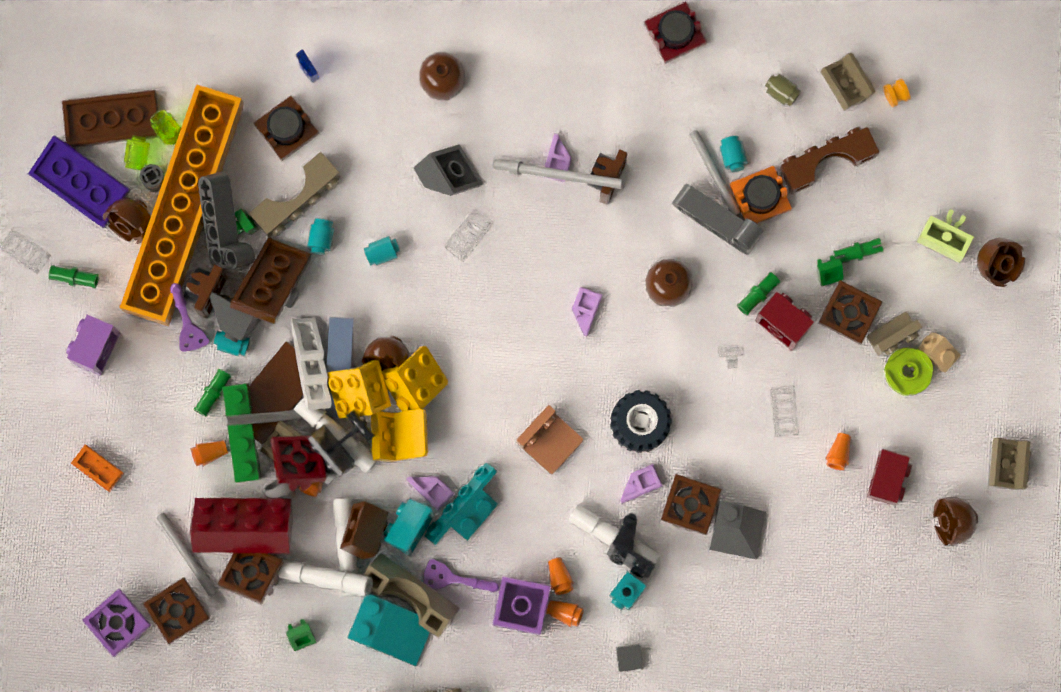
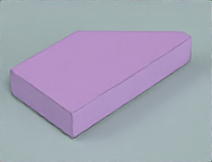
M554 133L545 167L569 171L572 158L561 142L559 135ZM551 178V179L558 180V181H561V182H565V181H566V180H562V179Z
M580 287L572 311L583 335L587 337L603 295Z
M653 464L631 473L620 500L621 504L663 487Z
M408 477L406 479L437 511L455 495L439 477Z

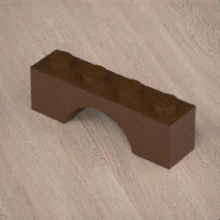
M856 127L848 131V135L843 138H839V136L833 137L826 141L827 145L818 148L816 145L804 151L805 154L796 157V155H792L784 159L779 170L790 194L792 195L813 186L815 169L825 159L832 157L843 158L856 167L876 158L879 150L869 128L861 129Z

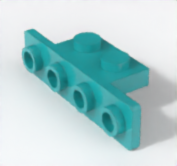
M487 463L479 467L471 481L460 489L455 500L444 508L443 514L439 519L428 527L424 537L436 545L446 532L453 528L468 541L498 505L495 500L483 491V488L497 473V470Z

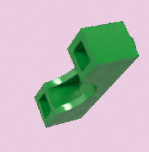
M249 384L222 387L226 416L252 414ZM253 424L227 426L235 483L262 479Z

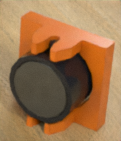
M774 166L729 184L744 221L745 219H750L758 224L792 210L787 198V189L783 187L782 177L777 175Z

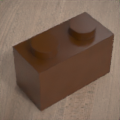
M367 501L353 504L340 549L363 560L375 557L381 548L380 540L388 525L387 517L389 512Z

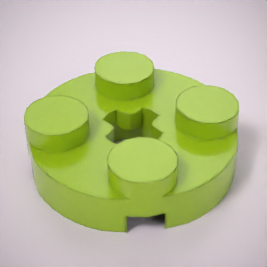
M901 348L895 351L888 358L884 367L887 384L893 391L902 396L917 395L924 391L931 382L932 362L923 351L918 349ZM903 367H913L915 369L912 373L914 377H905L903 375L905 371Z

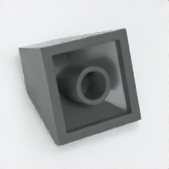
M460 144L429 153L413 167L425 188L449 196L483 185L482 180Z
M214 292L210 296L219 328L226 332L224 336L234 342L246 340L261 319L230 308L233 298L222 292Z
M720 500L709 550L757 560L766 512L746 505Z

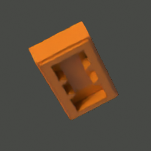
M86 444L71 462L73 466L108 492H111L124 475L121 470Z

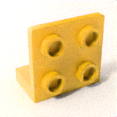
M379 360L371 361L357 368L327 373L329 387L339 418H347L346 415L353 409L358 416H367L391 407Z

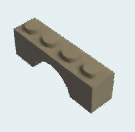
M322 152L318 153L303 166L305 185L296 198L287 202H276L266 198L249 213L252 220L269 238L273 235L277 237L283 233L287 223L291 220L293 222L298 220L304 214L303 210L308 205L314 206L321 200L322 193L327 189L331 191L340 183V172Z
M382 553L369 565L363 575L372 578L371 591L376 595H393L408 602L418 614L419 625L438 638L447 629L460 607Z

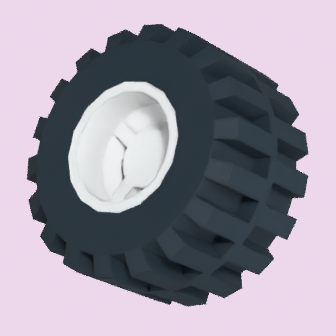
M635 390L633 393L629 392L623 398H620L610 417V429L613 431L614 439L619 441L618 444L621 447H626V450H634L636 453H642V451L649 452L661 445L669 434L672 424V418H670L671 411L670 408H667L665 400L662 401L658 394H651L648 390L644 392Z

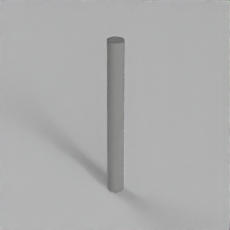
M698 130L691 132L689 135L729 211L736 216L739 215L741 211Z
M291 410L224 416L222 422L224 426L303 418L296 411Z
M166 514L158 515L156 517L209 597L215 595L218 591Z

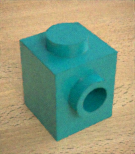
M627 571L610 593L611 603L621 611L624 608L629 610L644 591L646 585Z

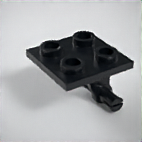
M354 409L346 417L355 427L339 441L325 424L308 438L312 449L316 453L321 454L326 460L328 468L339 476L355 462L341 444L358 431L367 442L375 436L367 427L366 420L362 421Z
M630 513L624 517L623 525L611 543L606 555L610 556L609 559L619 566L624 564L631 568L630 571L640 578L644 576L649 578L656 564L633 551L637 516L634 513Z

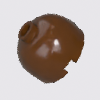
M436 52L428 56L423 61L419 70L421 87L429 97L437 100L453 98L458 92H461L466 81L465 69L461 61L453 54L447 52Z
M121 198L113 202L103 213L104 221L106 218L109 219L110 224L108 227L117 236L128 242L132 239L137 240L135 244L142 243L151 218L147 205L140 199Z
M999 237L989 240L982 246L977 257V267L981 276L991 284L999 287L1007 286L1005 284L1009 281H1016L1025 265V257L1022 256L1023 247L1017 242Z
M663 259L655 263L648 270L645 279V288L649 298L660 306L675 307L683 303L689 297L693 286L692 275L689 269L682 262L674 259Z
M381 337L368 345L364 352L362 363L364 365L371 361L379 360L381 370L383 371L388 368L400 367L411 355L398 337Z
M946 497L938 499L934 505L933 518L938 517L940 527L935 526V531L944 545H957L968 541L973 536L978 523V514L966 500L959 497Z

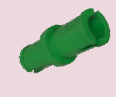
M880 238L860 244L855 242L853 246L833 250L834 257L844 255L840 257L842 263L856 259L861 261L863 257L884 251L883 246L872 248L882 244Z
M51 265L48 278L49 280L66 282L69 286L81 285L96 289L99 274L79 271L76 267L69 269Z
M769 272L757 286L754 285L750 289L751 292L737 304V308L744 315L748 316L781 283L778 277Z
M218 369L209 386L204 387V394L193 410L207 417L216 400H220L222 397V387H225L231 375Z

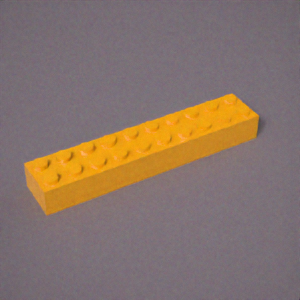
M196 84L120 305V309L124 313L166 326L170 325L176 307L170 290L171 285L177 283L183 287L204 225L198 182L203 176L222 171L244 108L242 98Z

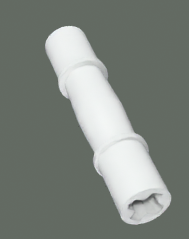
M304 398L293 409L312 428L315 427L318 430L325 424L338 441L348 434L342 426L326 415L327 411L322 409L307 410ZM352 436L341 444L355 460L354 464L365 473L377 461L373 460L372 453L361 444V441L357 442Z
M352 498L333 500L340 565V570L338 571H349L352 574L359 575L360 568H357V556L340 549L353 506ZM347 592L341 593V597L358 596L357 594Z
M579 504L568 519V521L588 532L589 535L592 533L609 546L620 530L601 520V516L595 515ZM634 540L633 551L656 563L660 554L642 544L640 540Z
M282 559L284 563L278 573L279 578L296 581L299 584L309 583L320 587L338 589L341 593L347 592L366 597L371 592V577L352 574L349 571L339 572L328 568L309 566L306 562L300 563Z

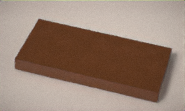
M156 90L62 101L65 140L73 148L161 137Z
M268 237L233 297L230 308L275 324L311 261L312 254Z
M288 342L282 345L250 384L252 414L291 411L303 398L295 348ZM279 421L253 423L255 440L263 446L275 431Z

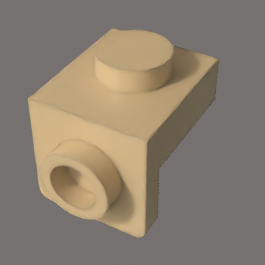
M934 332L926 336L918 347V350L923 351L938 369L944 373L961 356L944 336Z

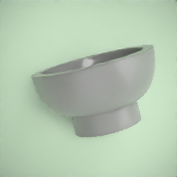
M277 480L263 489V492L269 498L292 499L296 496L295 492L289 489L287 483L278 484Z

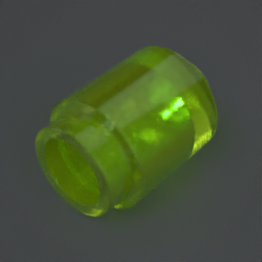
M160 110L153 114L150 119L152 129L165 145H175L181 130L180 125L172 114L166 110Z
M132 135V140L127 139L123 162H126L125 168L142 170L144 165H147L150 143L146 142L145 137Z

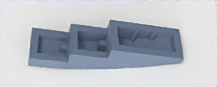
M329 318L327 373L330 371L352 369L354 318ZM327 380V386L332 402L331 408L325 409V411H327L326 415H328L329 417H338L333 397L331 394V390L329 387V383Z

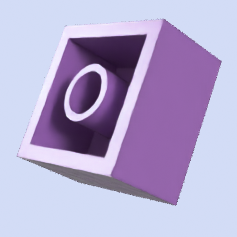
M87 314L86 318H82L77 326L76 332H78L75 341L72 340L67 347V359L74 365L101 376L121 333L113 325Z
M502 576L492 625L540 636L550 586Z

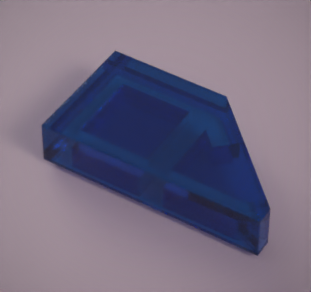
M303 49L297 52L296 58L299 67L311 83L316 82L320 78Z

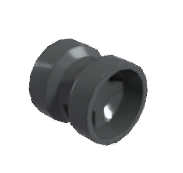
M155 164L146 165L140 172L141 182L151 192L160 191L165 174Z

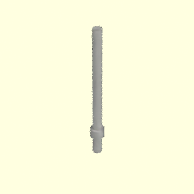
M495 160L493 163L494 169L509 171L510 174L515 175L524 173L623 189L625 186V180L528 165L518 160H511V162Z

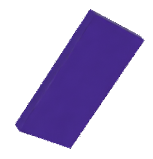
M53 135L28 172V175L102 228H106L109 223L108 218L105 221L103 219V213L116 200L126 198L131 191L129 187L56 135Z

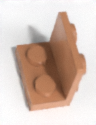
M550 405L516 439V443L551 475L583 442V438L556 415V410Z

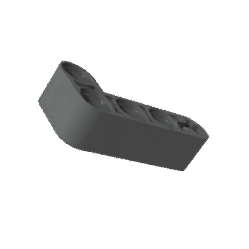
M221 171L201 177L198 187L208 257L211 264L230 270L252 264L255 260L254 249L250 244L238 241L231 183L228 175Z
M684 184L672 202L676 209L743 254L749 255L763 234V229L750 219L743 221L689 184Z

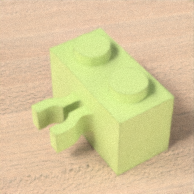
M951 209L946 215V223L930 216L917 242L960 263L974 236L958 229L964 223L966 216L962 215L954 226H951L953 221L951 216L954 213Z

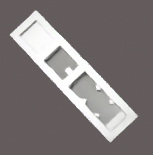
M292 319L296 359L307 410L331 408L332 401L327 386L328 376L323 360L324 350L316 319Z

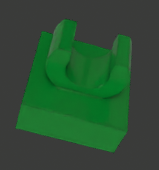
M240 208L235 212L238 235L244 231L253 235L259 230L246 210Z
M830 256V261L822 263L821 259H818L817 272L821 287L844 280L843 265L840 258L835 259L834 256Z
M304 619L300 620L301 626L293 628L292 624H288L286 635L294 652L317 643L309 623H306Z

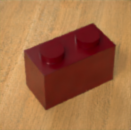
M884 449L879 451L866 498L893 506L898 501H902L906 489L902 487L904 477L909 478L912 464H909L910 457Z

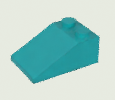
M409 499L407 503H401L396 511V515H398L397 520L394 524L389 523L383 535L386 536L384 541L411 557L435 515L430 507Z
M369 594L367 597L364 596L347 638L416 667L430 632L419 625L418 614Z

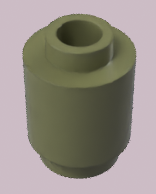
M780 73L777 76L772 75L765 84V87L768 88L767 94L781 104H787L790 107L801 93L797 89L798 86Z

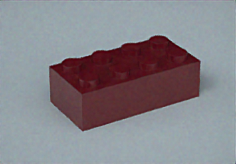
M195 498L190 527L192 553H290L293 526L292 499Z

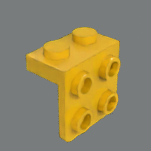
M420 346L400 367L388 368L382 371L386 388L402 412L424 409L448 384V379L427 346Z
M425 409L397 413L380 411L371 415V431L375 435L372 438L373 460L395 462L426 457L428 455L427 414Z

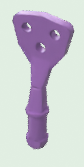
M177 283L172 284L170 290L183 322L179 335V348L182 352L197 350L207 345L209 338L200 327L192 323L187 313V302L184 299L182 287Z
M434 559L429 560L424 572V583L432 589H441L450 584H465L473 587V589L477 588L490 592H496L499 589V585L495 581L481 580L477 577L475 579L463 578L455 575L445 564ZM432 565H436L435 570L431 568ZM439 574H443L442 579L438 577ZM430 579L433 580L432 585L428 583Z

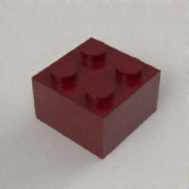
M776 292L758 313L755 322L792 351L810 330L814 321L811 319L812 315L804 308L799 310L792 304L794 301L785 293L780 294Z

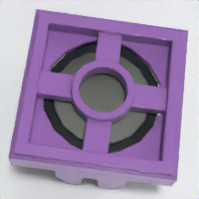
M120 588L82 620L112 657L117 656L122 650L130 647L135 640L141 638L143 632L152 626Z

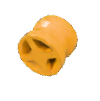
M901 78L892 85L886 84L883 86L884 94L891 107L897 106L900 101L906 102L911 99L909 90Z

